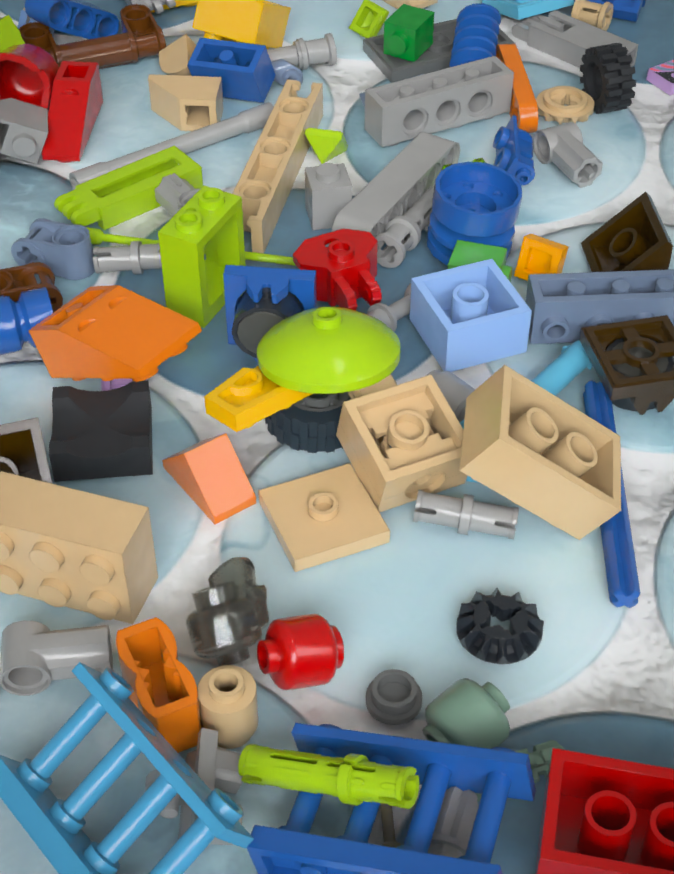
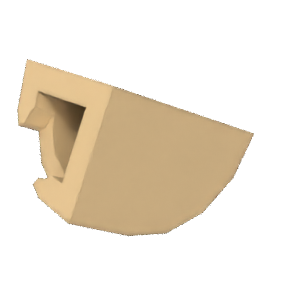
M187 34L159 51V65L161 70L167 75L192 76L187 64L196 44Z

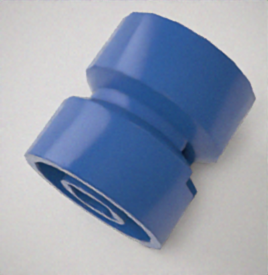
M46 287L21 292L17 302H14L9 296H0V355L21 350L24 342L27 341L31 346L37 348L28 330L53 313Z

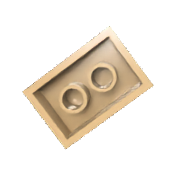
M503 365L466 398L459 471L578 540L621 511V444L618 434L506 365Z
M1 471L0 592L9 595L19 594L42 600L54 607L65 606L92 613L103 620L114 619L134 624L158 579L149 507Z

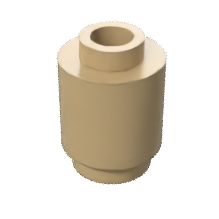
M234 665L218 666L208 671L198 684L197 691L202 728L218 731L217 746L225 749H234L246 744L258 727L256 683L253 676L241 667Z

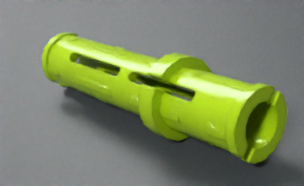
M249 744L243 749L238 763V772L240 776H243L241 780L244 783L332 795L333 797H338L341 803L358 806L364 801L410 809L415 804L419 792V775H415L417 772L416 768L370 762L366 756L350 753L344 758L330 757L321 754L287 749L281 750Z

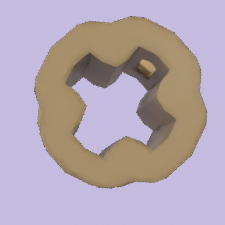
M575 0L571 17L607 31L613 16V3L605 2L604 4H599L587 0Z

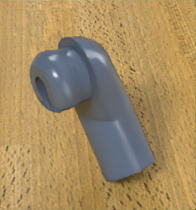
M284 59L271 62L276 75L274 81L282 86L285 85L287 79L297 80L302 84L303 74L298 67Z

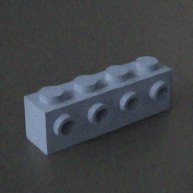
M674 269L529 274L525 302L532 310L529 328L530 344L572 343L579 340L582 327L668 315L674 326Z

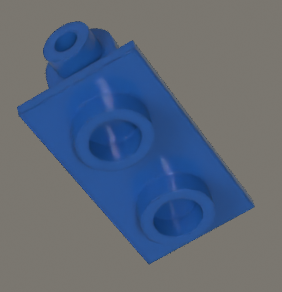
M515 115L512 116L507 126H501L493 141V148H496L494 166L500 167L512 174L520 185H527L535 177L534 160H532L533 140L528 132L517 128V116Z

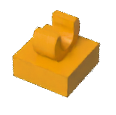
M531 233L524 236L514 276L528 281L529 274L562 273L569 246Z

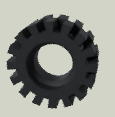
M621 43L590 47L585 50V55L582 56L581 60L584 64L580 65V71L583 73V77H580V84L584 83L582 91L593 98V112H596V114L627 109V106L632 104L631 98L635 96V92L632 87H636V80L632 78V74L635 73V67L630 66V63L633 61L632 57L627 55L628 50L626 47H622Z

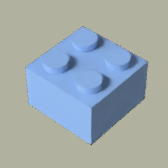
M493 259L411 278L410 321L444 372H453L527 352L532 310Z

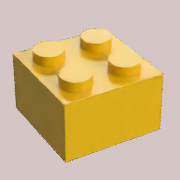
M198 0L192 28L205 31L203 38L266 45L267 50L269 47L279 48L283 44L291 8L265 0Z

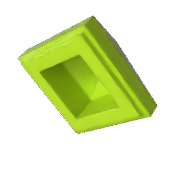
M364 0L349 29L364 38L377 36L384 25L389 11L370 0Z
M316 128L305 129V136L322 164L347 151L348 144L341 131Z

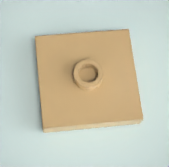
M350 463L258 490L259 503L295 572L390 542L388 526Z

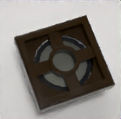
M668 315L581 328L579 340L612 404L622 409L638 411L640 415H644L647 410L655 408L657 412H662L674 399V326Z

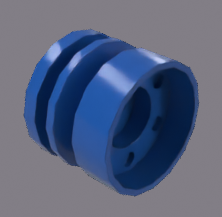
M468 161L456 163L441 170L435 179L432 212L427 230V247L432 255L445 265H448L457 240L507 248V260L511 253L512 239L515 234L514 224L518 219L522 201V187L512 174L504 169L482 162Z

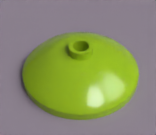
M342 307L313 308L290 316L275 324L261 338L257 346L258 366L269 380L287 389L313 394L350 392L378 383L395 370L401 356L399 338L391 328L373 316Z

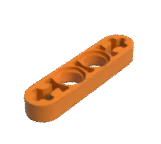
M497 44L496 57L514 72L510 117L512 118L513 115L517 116V128L528 133H534L538 127V106L517 45Z

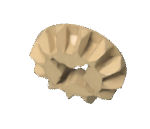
M556 86L539 93L536 98L538 115L545 116V120L548 122L557 121L559 125L569 122L576 124L577 121L585 122L594 111L593 98L586 92L571 86Z

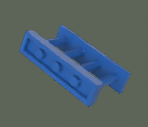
M295 723L291 733L298 751L342 758L350 753L366 756L370 762L416 768L417 772L415 775H419V785L422 786L404 844L393 848L368 843L381 804L376 802L363 801L362 804L353 806L344 835L333 838L309 834L324 794L299 791L286 825L279 828L254 825L251 832L254 840L247 847V851L258 874H502L500 865L491 864L490 862L507 798L534 801L536 788L529 754L517 753L504 747L487 749L345 730L331 724L316 726ZM454 786L462 791L471 790L474 793L482 794L466 853L458 858L428 853L446 790Z

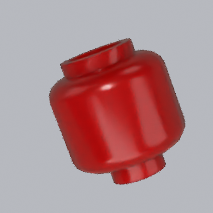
M319 614L279 618L270 623L266 630L265 640L258 642V664L262 673L269 674L274 684L282 690L287 691L325 685L334 677L336 669L343 665V640L338 628L330 625Z

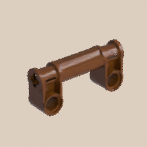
M131 4L121 9L122 34L56 45L49 27L42 23L30 22L19 28L25 44L43 48L52 55L59 67L62 61L97 62L99 69L137 63L140 58L159 56V51L166 47L161 27L156 23L150 9L141 4Z

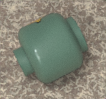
M463 678L453 683L426 707L425 719L427 726L422 731L428 741L487 749L498 747L507 740L510 734V725L505 715L510 709V705L505 696L492 683L486 682L483 686H480L473 680Z

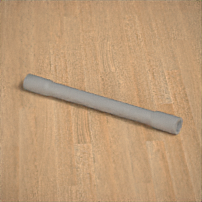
M267 102L242 111L231 118L111 161L99 162L71 172L69 174L70 183L73 190H75V186L174 145L187 154L239 134L250 133L264 128L274 106Z

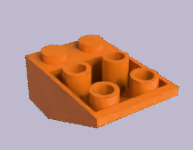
M120 285L87 288L28 331L51 378H72L73 381H80L86 378H101L102 381L132 379L135 382H140L154 376L159 370L158 366L166 359L184 352L188 348L187 343L198 335L202 329L198 322Z

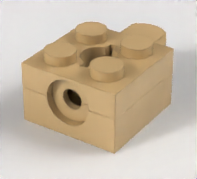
M390 374L378 383L348 392L351 400L344 401L342 404L336 436L379 513L417 500L418 490L435 494L465 484L468 475L459 471L463 428L432 375L397 385L394 377Z

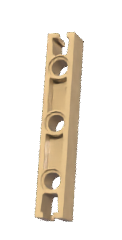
M287 79L232 193L242 197L243 229L251 233L252 252L264 254L310 147L305 136V129H317L323 117V83L313 82L310 95L307 98L297 96V90H300L301 83L297 80Z

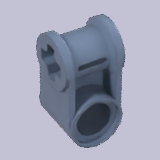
M38 218L31 224L28 235L25 238L16 240L11 247V254L19 266L32 262H41L47 264L55 276L75 281L90 277L95 272L90 233L82 225H70L46 218Z

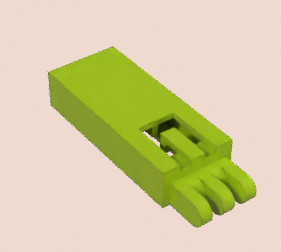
M174 145L75 186V190L58 196L54 206L68 220H71L73 224L87 226L97 222L98 226L106 230L160 207L161 205L155 198V188L160 185L162 177L175 173L180 179L188 181L195 189H201L203 187L202 167Z

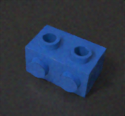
M200 38L187 64L192 76L222 77V93L224 98L264 103L276 76L266 45Z

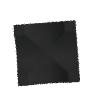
M148 380L133 381L120 388L107 391H85L71 386L53 387L52 435L49 442V458L54 482L153 474L152 405Z

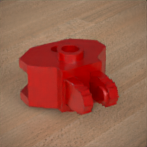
M343 228L305 239L293 253V262L298 269L316 271L317 301L328 302L331 307L339 305V307L356 311L358 298H363L370 306L380 303L382 300L381 289L377 281H375L377 276L378 241L371 232Z

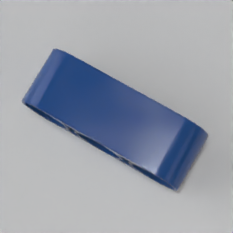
M25 0V12L28 17L56 31L86 39L116 35L119 31L120 25L116 15L82 0Z

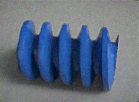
M477 3L466 6L459 12L456 20L453 48L451 50L450 67L496 56L499 25L501 23V15L496 8L484 3Z

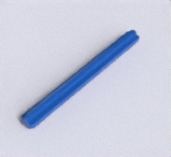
M593 380L588 381L585 384V391L583 393L585 414L616 433L612 401L601 381L597 383ZM621 467V511L600 525L610 602L615 607L626 606L631 608L638 603L640 586Z

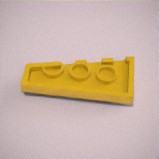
M256 366L254 369L242 368L205 395L204 398L208 415L232 430L239 432L252 427L256 422L280 410L291 407L294 403L313 393L299 392L282 387L269 380L261 372L259 366Z

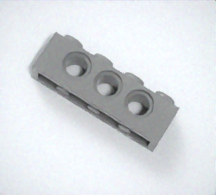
M496 56L366 89L365 130L381 147L394 146L400 142L415 138L421 132L432 134L449 128H459L467 123L481 119H491L496 115L510 112L514 72Z

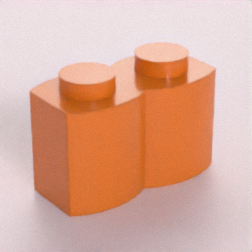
M157 617L118 630L116 646L122 677L134 690L129 699L177 753L197 746L198 733L202 728L197 685L188 668L178 660L177 645L172 631Z

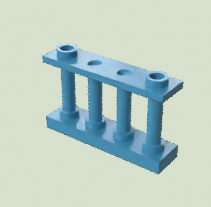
M79 662L72 672L88 689L91 695L33 760L26 758L21 763L0 755V798L58 874H117L116 872L120 869L118 860L177 793L198 818L149 874H183L215 837L245 849L254 840L239 822V819L244 815L241 808L220 789L215 788L213 791L209 789L129 699V696L134 692L133 688L111 668L107 667L101 673ZM108 712L125 734L65 801L57 799L48 788L53 782L50 776ZM142 752L161 774L100 843L91 842L82 830L86 824L83 817Z

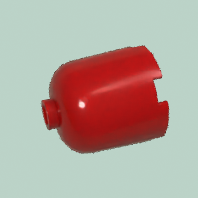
M31 44L13 45L1 52L0 100L13 98L46 108L48 111L53 81L59 69V65L52 55L43 48Z

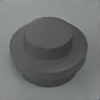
M398 669L386 670L379 673L369 684L366 690V707L371 716L381 723L388 725L405 724L419 714L422 707V691L414 678L407 672Z

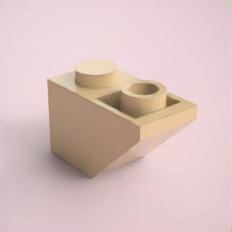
M149 74L151 110L179 130L194 131L221 121L224 109L222 77Z

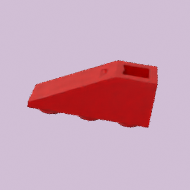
M61 62L53 81L48 113V135L42 150L43 160H57L62 163L81 160L103 104L99 64L97 62Z

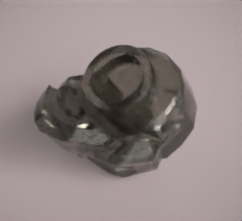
M234 557L220 565L209 576L208 582L210 587L192 593L196 610H193L186 619L187 630L195 654L205 659L216 658L218 666L232 665L250 658L248 648L260 641L263 629L269 625L270 613L267 606V589L265 585L256 584L255 567L249 558Z

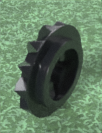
M497 587L491 595L485 596L476 591L471 602L461 603L456 622V632L462 646L476 658L494 664H511L528 658L537 650L542 640L544 621L538 617L536 604L524 603L519 592L511 597L502 595ZM491 616L496 617L501 622L510 620L509 631L508 629L504 630L500 625L490 627Z

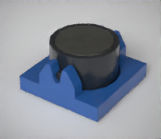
M238 265L225 266L223 280L228 344L238 345L243 352L252 356L257 362L258 343L275 324L305 310L317 308L316 271Z

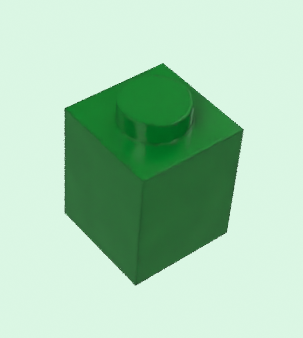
M406 4L399 7L384 22L383 54L415 62L433 44L434 12Z

